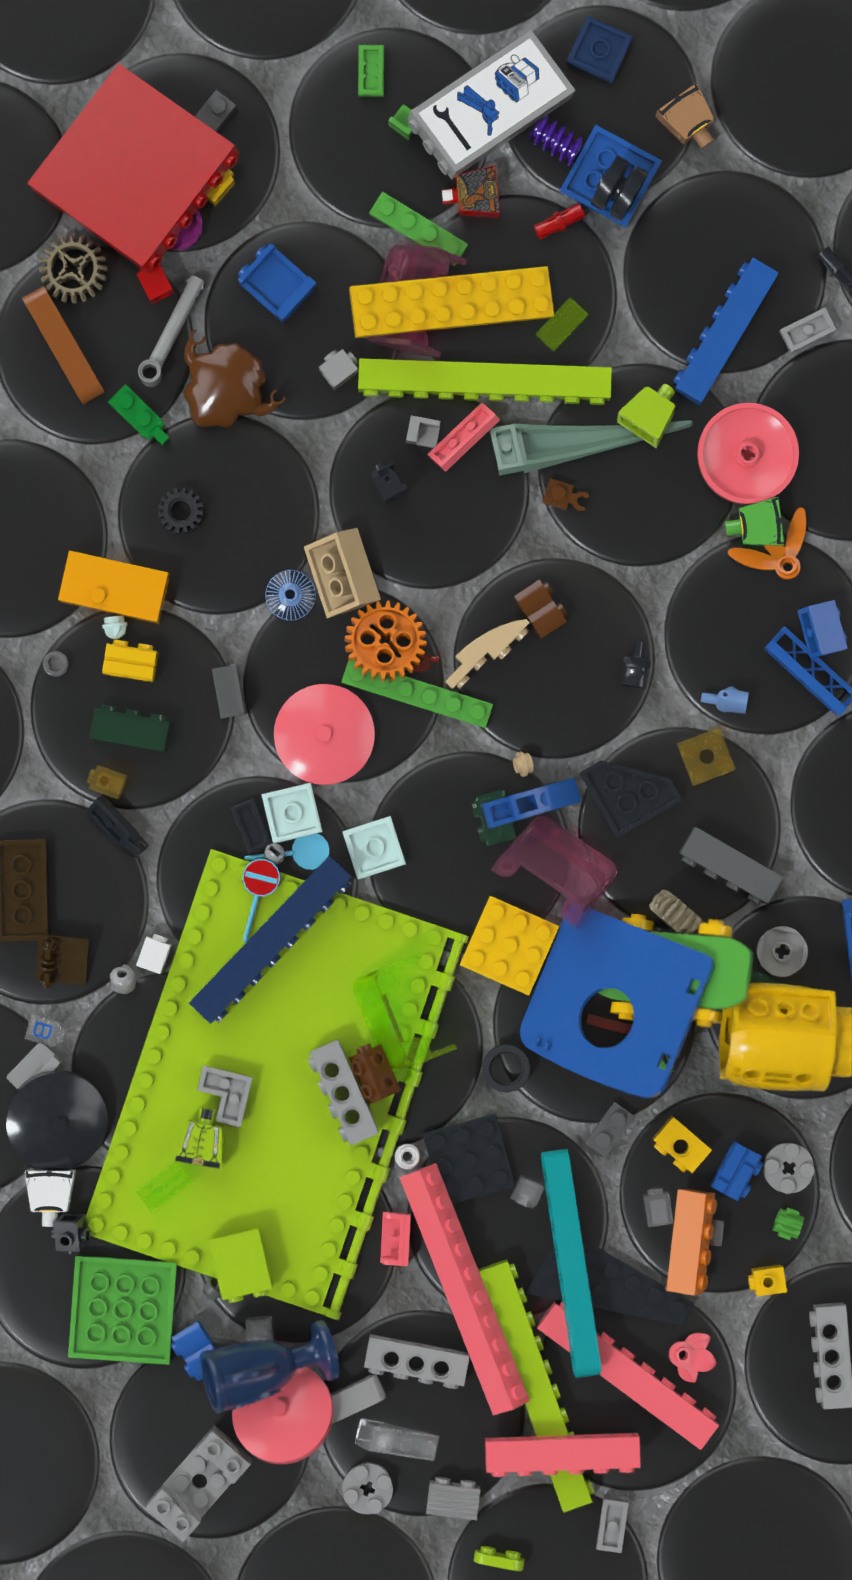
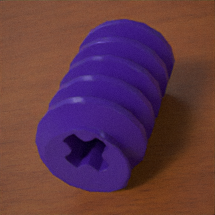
M546 115L538 121L527 141L535 136V146L544 142L542 147L544 152L552 147L551 156L555 157L560 153V162H564L569 158L568 167L570 168L583 148V137H579L574 141L575 132L572 131L567 136L564 135L566 126L557 130L558 121L555 120L549 125V116Z

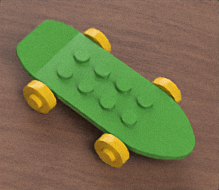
M631 914V918H622V921L704 953L713 959L714 969L702 993L698 1006L700 1009H697L693 1021H697V1026L712 1027V1023L720 1024L722 1013L712 1011V1009H728L737 1006L747 999L753 955L751 950L744 944L730 939L732 937V927L724 926V921L709 920V923H700L699 935L653 932L654 922L646 920L645 915ZM694 979L689 994L695 996L700 981ZM605 989L598 992L605 997L622 1001L611 1002L610 1012L619 1014L618 1019L634 1020L633 1006L623 992L617 989Z

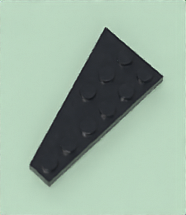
M582 1238L593 1308L683 1325L695 1304L694 1302L677 1292L666 1291L667 1287ZM554 1242L526 1289L525 1294L562 1301Z

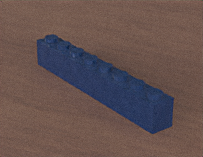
M328 856L198 992L189 1004L210 1024L214 1020L219 1023L229 1013L226 1008L232 1002L237 1005L246 995L243 990L249 984L254 987L264 976L261 971L267 965L272 968L279 961L281 956L278 953L284 947L289 950L299 940L296 934L302 928L307 931L317 921L313 918L319 910L324 913L334 903L331 898L337 891L342 894L351 885L348 880L352 876L331 856Z

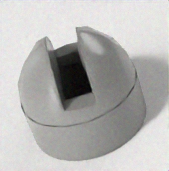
M277 843L269 844L264 851L265 859L273 862L275 865L280 864L285 858L283 847ZM271 849H274V850L277 851L280 855L277 857V856H276L272 851H270V850H271Z

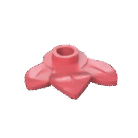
M693 1333L685 1341L676 1342L670 1347L669 1359L672 1364L677 1366L678 1374L683 1380L695 1383L698 1371L706 1372L716 1366L714 1356L706 1350L711 1339L709 1335ZM684 1350L685 1356L680 1359L679 1353Z

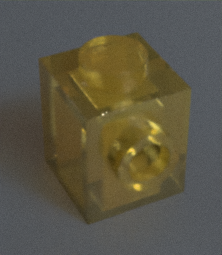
M97 765L96 770L91 769L87 783L90 784L89 789L120 799L128 776Z

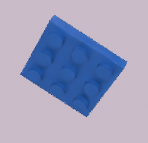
M595 125L559 193L626 228L662 160ZM617 155L629 161V168L624 176L625 178L637 166L649 172L637 197L622 221L610 216V209L615 201L613 198L602 211L591 205L598 183Z

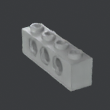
M339 1039L310 1051L311 1057L308 1058V1062L312 1071H318L322 1079L318 1081L319 1087L323 1095H329L332 1103L328 1107L333 1118L338 1117L342 1127L338 1129L343 1141H349L350 1145H353L378 1134V1127ZM328 1063L337 1064L339 1067L337 1076L330 1077L326 1074L325 1066ZM345 1086L349 1090V1097L346 1100H340L336 1097L335 1090L337 1087ZM354 1109L359 1113L360 1119L358 1122L349 1123L346 1120L345 1114L348 1110Z
M843 1302L813 1305V1311L809 1312L810 1326L815 1327V1337H811L812 1351L817 1352V1362H813L815 1378L819 1377V1387L815 1388L816 1402L821 1403L823 1409L852 1407V1373L846 1305ZM828 1324L835 1326V1333L830 1337L823 1335V1328ZM829 1350L837 1351V1358L833 1362L825 1361V1353ZM831 1375L839 1376V1383L835 1387L827 1386V1379Z
M370 1334L364 1367L369 1368L368 1372L383 1375L384 1371L394 1373L393 1377L408 1379L409 1376L417 1377L421 1383L433 1384V1381L444 1382V1387L458 1389V1385L464 1386L470 1356L468 1352ZM395 1352L399 1359L396 1363L389 1364L384 1359L385 1354ZM418 1356L422 1358L424 1364L421 1368L414 1369L409 1364L410 1359ZM439 1361H444L448 1364L449 1368L445 1373H437L434 1365Z

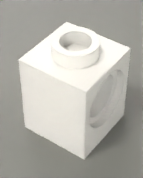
M153 934L152 938L146 937L136 966L162 974L172 946L167 943L168 938Z

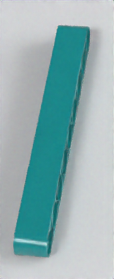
M567 1149L541 1152L573 1373L575 1378L600 1375L601 1362L569 1153Z

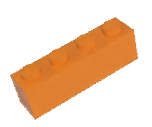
M678 1189L666 1291L689 1295L704 1294V1290H706L708 1285L707 1265L711 1260L709 1243L714 1234L712 1217L717 1208L715 1193L692 1189Z

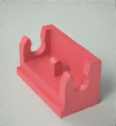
M383 1212L380 1263L384 1265L408 1266L411 1213Z

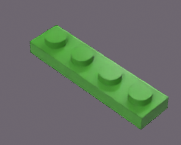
M383 191L369 212V215L454 267L468 246L461 239Z

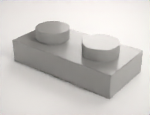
M823 308L781 329L779 332L791 354L835 332L836 328L826 308Z
M603 1497L596 1550L622 1553L628 1501Z

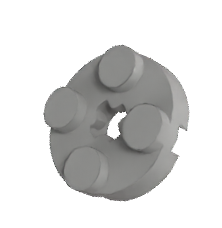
M777 926L767 930L762 935L757 944L756 954L760 966L768 973L778 977H787L796 973L804 966L808 956V948L803 937L795 929ZM781 944H784L785 949L789 950V954L784 955L783 959H780L779 954L775 953V949L780 948Z
M780 1143L772 1147L765 1156L763 1165L766 1181L775 1190L785 1194L796 1193L803 1190L811 1182L815 1172L813 1159L802 1146L794 1143ZM786 1161L789 1164L794 1162V1173L790 1174L787 1172L784 1174L782 1172L784 1169L783 1163Z
M364 1462L351 1468L344 1477L342 1486L345 1502L354 1511L361 1514H377L391 1500L393 1494L391 1477L386 1469L377 1463ZM371 1482L372 1488L375 1491L373 1493L369 1492L368 1495L363 1494L364 1490L360 1486Z

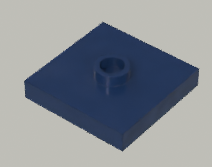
M587 16L566 63L609 83H613L633 36Z

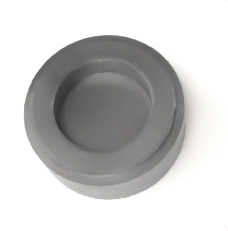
M53 651L45 656L43 668L49 675L59 677L68 670L69 661L63 653Z

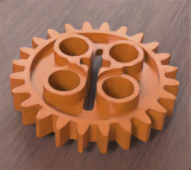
M377 601L376 609H373L368 604L367 613L358 610L360 619L351 618V623L354 626H347V632L351 635L345 636V642L351 644L345 646V651L353 652L348 656V660H357L354 664V669L363 667L362 676L370 672L371 680L380 675L382 682L385 681L386 676H390V679L394 682L396 674H399L404 679V670L413 673L411 664L420 665V660L417 656L424 657L425 651L420 648L426 647V641L420 639L426 637V631H418L423 627V623H414L417 619V614L408 616L409 607L401 611L400 603L391 608L390 601L386 602L385 607H381L380 602ZM384 620H389L394 625L389 629L381 627L380 623ZM374 625L378 633L375 630L371 629L370 626ZM365 636H371L375 641L372 644L366 645L362 643L361 639ZM381 637L385 641L390 639V646L386 642L381 644ZM405 638L409 640L410 644L406 647H401L396 642L399 639ZM393 650H394L395 652H397L398 654H400L401 657H400V658L396 657V655L394 654ZM382 654H386L391 657V660L387 663H382L377 658Z

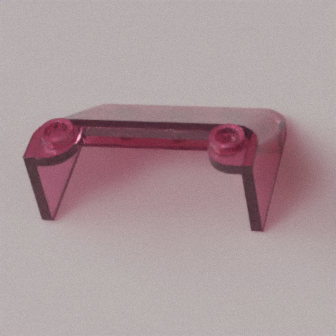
M546 816L534 818L499 857L491 869L499 876L510 877L522 866L568 897L561 909L562 917L577 930L581 928L617 874L616 866L610 859Z

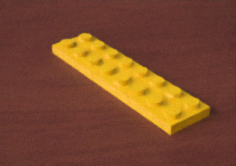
M548 266L349 287L355 338L554 317Z

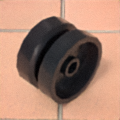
M617 155L598 183L591 205L602 211L613 198L615 201L610 209V216L622 221L637 197L649 172L637 166L625 178L624 176L629 168V161Z

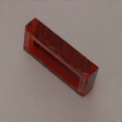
M587 1013L585 1022L589 1025L627 1035L633 1026L632 1024Z

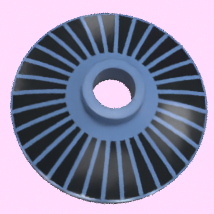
M286 570L276 574L270 580L266 588L265 597L267 605L274 615L284 620H298L306 616L313 608L316 592L312 581L305 574L295 570ZM288 590L295 592L293 599L286 598L285 594Z

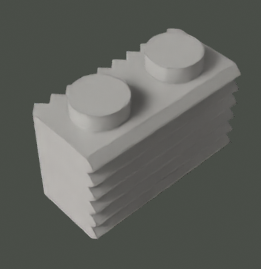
M435 1477V1481L430 1480L426 1514L477 1520L480 1486H475V1481L461 1480L459 1484L450 1483L451 1479L446 1477Z

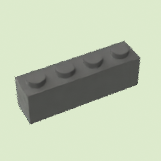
M693 827L679 851V854L683 855L681 859L683 862L692 867H695L696 864L705 868L703 873L717 880L718 876L727 881L725 886L736 892L742 889L749 893L747 898L758 905H761L762 901L769 903L783 879L779 874L697 827Z

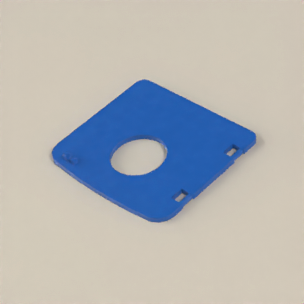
M573 904L565 914L520 1028L521 1040L528 1049L581 1076L644 1098L656 1097L663 1092L669 1081L675 1060L679 1056L701 1001L704 988L708 984L714 969V961L704 953L580 904ZM694 979L700 981L695 996L689 994ZM605 989L620 990L629 998L633 1006V1026L628 1036L618 1045L610 1048H598L592 1045L583 1033L581 1025L583 1009L588 1000L599 991ZM664 1053L670 1055L665 1070L659 1068Z

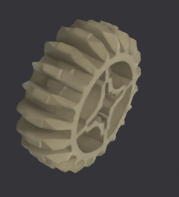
M70 235L69 243L66 242L64 237H60L62 243L60 246L53 241L51 244L55 250L52 252L46 248L44 251L49 256V259L44 257L40 259L41 263L47 265L46 267L39 268L40 273L47 274L41 278L42 283L50 282L45 289L48 292L55 289L53 292L55 299L63 294L62 301L64 303L68 301L69 296H71L73 304L77 303V296H80L82 301L86 302L85 294L88 292L94 298L96 295L92 289L95 287L98 290H102L103 288L98 283V280L106 281L107 279L100 272L108 271L107 266L100 265L106 261L105 256H98L101 253L100 247L92 250L94 247L92 240L84 245L85 237L83 236L79 238L78 243H76L74 235ZM77 250L86 253V255L73 259L65 252ZM60 258L64 266L61 272L58 273L59 276L54 278V265L57 259ZM93 260V274L90 280L87 281L83 272L88 263ZM66 261H69V263L74 267H77L78 265L80 266L77 269L78 274L81 278H79L73 272L67 273V271L70 270L68 268L69 265ZM75 280L82 287L70 289L60 284Z
M662 890L659 894H656L652 899L653 901L649 904L650 910L677 934L699 935V924L705 923L699 916L668 890Z

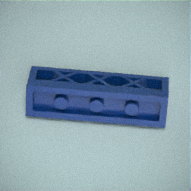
M785 626L763 648L837 717L852 702V688L819 657L810 659L811 668H803L796 662V654H807L809 656L808 649ZM784 634L792 640V651H784L776 643ZM796 645H797L802 651H796ZM814 662L821 668H814ZM814 671H825L829 675V685H821L815 679ZM833 679H834L839 685H833ZM833 688H844L850 694L843 704L833 696Z

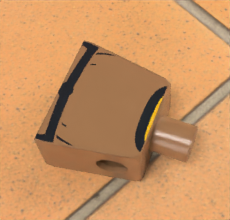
M694 84L657 110V119L681 143L686 144L694 138L701 149L714 141L707 131V128L713 124L714 118L697 84Z

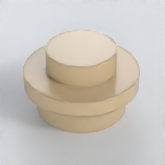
M518 752L516 758L513 759V766L516 773L526 777L528 773L533 772V761L529 753Z

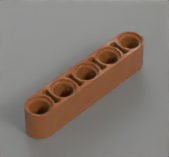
M42 286L23 297L22 299L82 404L103 394L104 390L45 287Z

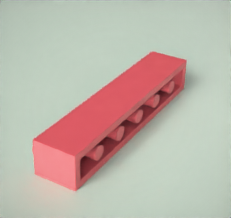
M638 1433L485 1438L486 1472L492 1473L494 1477L507 1476V1472H517L519 1476L532 1475V1471H543L544 1475H556L558 1470H568L569 1474L584 1473L583 1470L594 1469V1473H608L609 1469H619V1472L628 1473L634 1472L635 1468H640Z

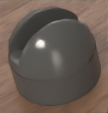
M211 1277L203 1286V1293L206 1294L207 1299L215 1300L221 1296L218 1279Z

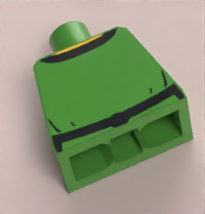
M778 497L739 508L740 519L725 521L727 536L742 534L743 545L784 546Z

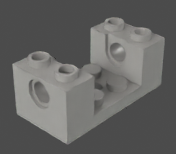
M214 1425L149 1499L145 1509L184 1542L200 1524L204 1514L230 1484H234L251 1465L252 1457ZM195 1475H204L207 1479V1484L204 1487L195 1486L193 1483Z

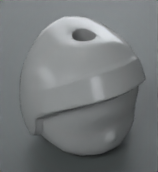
M122 965L112 970L110 980L112 989L115 992L128 994L135 989L136 976L129 966Z

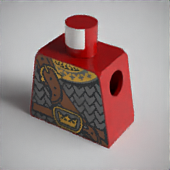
M495 165L458 175L456 177V188L442 189L443 204L458 203L459 215L499 218L500 208Z

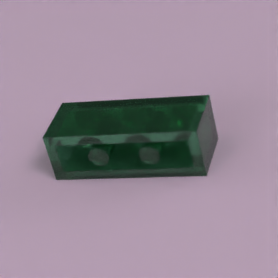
M101 705V709H94L89 738L166 752L171 722L165 721L166 716L151 714V718L141 717L140 711L126 709V714L116 712V707Z

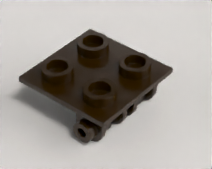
M38 934L35 980H38L43 988H51L54 982L86 985L89 939Z

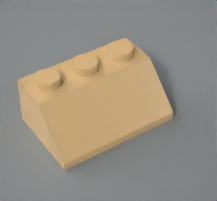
M358 528L336 532L304 546L327 618L381 600Z

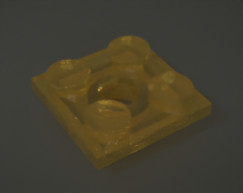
M720 728L677 743L693 786L736 770ZM704 749H708L713 753V760L709 764L702 763L699 758L700 752Z

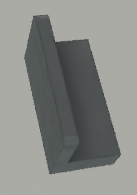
M237 664L212 669L221 719L246 715Z

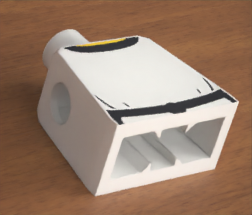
M27 1169L25 1171L31 1212H42V1226L53 1227V1222L57 1219L58 1212H67L69 1210L76 1169L63 1171Z

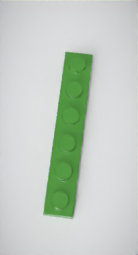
M348 660L341 682L343 684L486 728L493 706L491 703L406 676L402 679L399 674L395 675L394 682H392L390 676H386L385 681L382 682L380 675L371 680L370 672L362 676L363 667L355 670L354 664L356 661Z

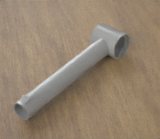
M191 275L186 280L187 285L149 360H145L139 365L138 374L145 386L154 387L161 382V368L201 289L204 290L205 282L196 276ZM148 368L157 370L156 376L152 379H147L143 376L144 371Z

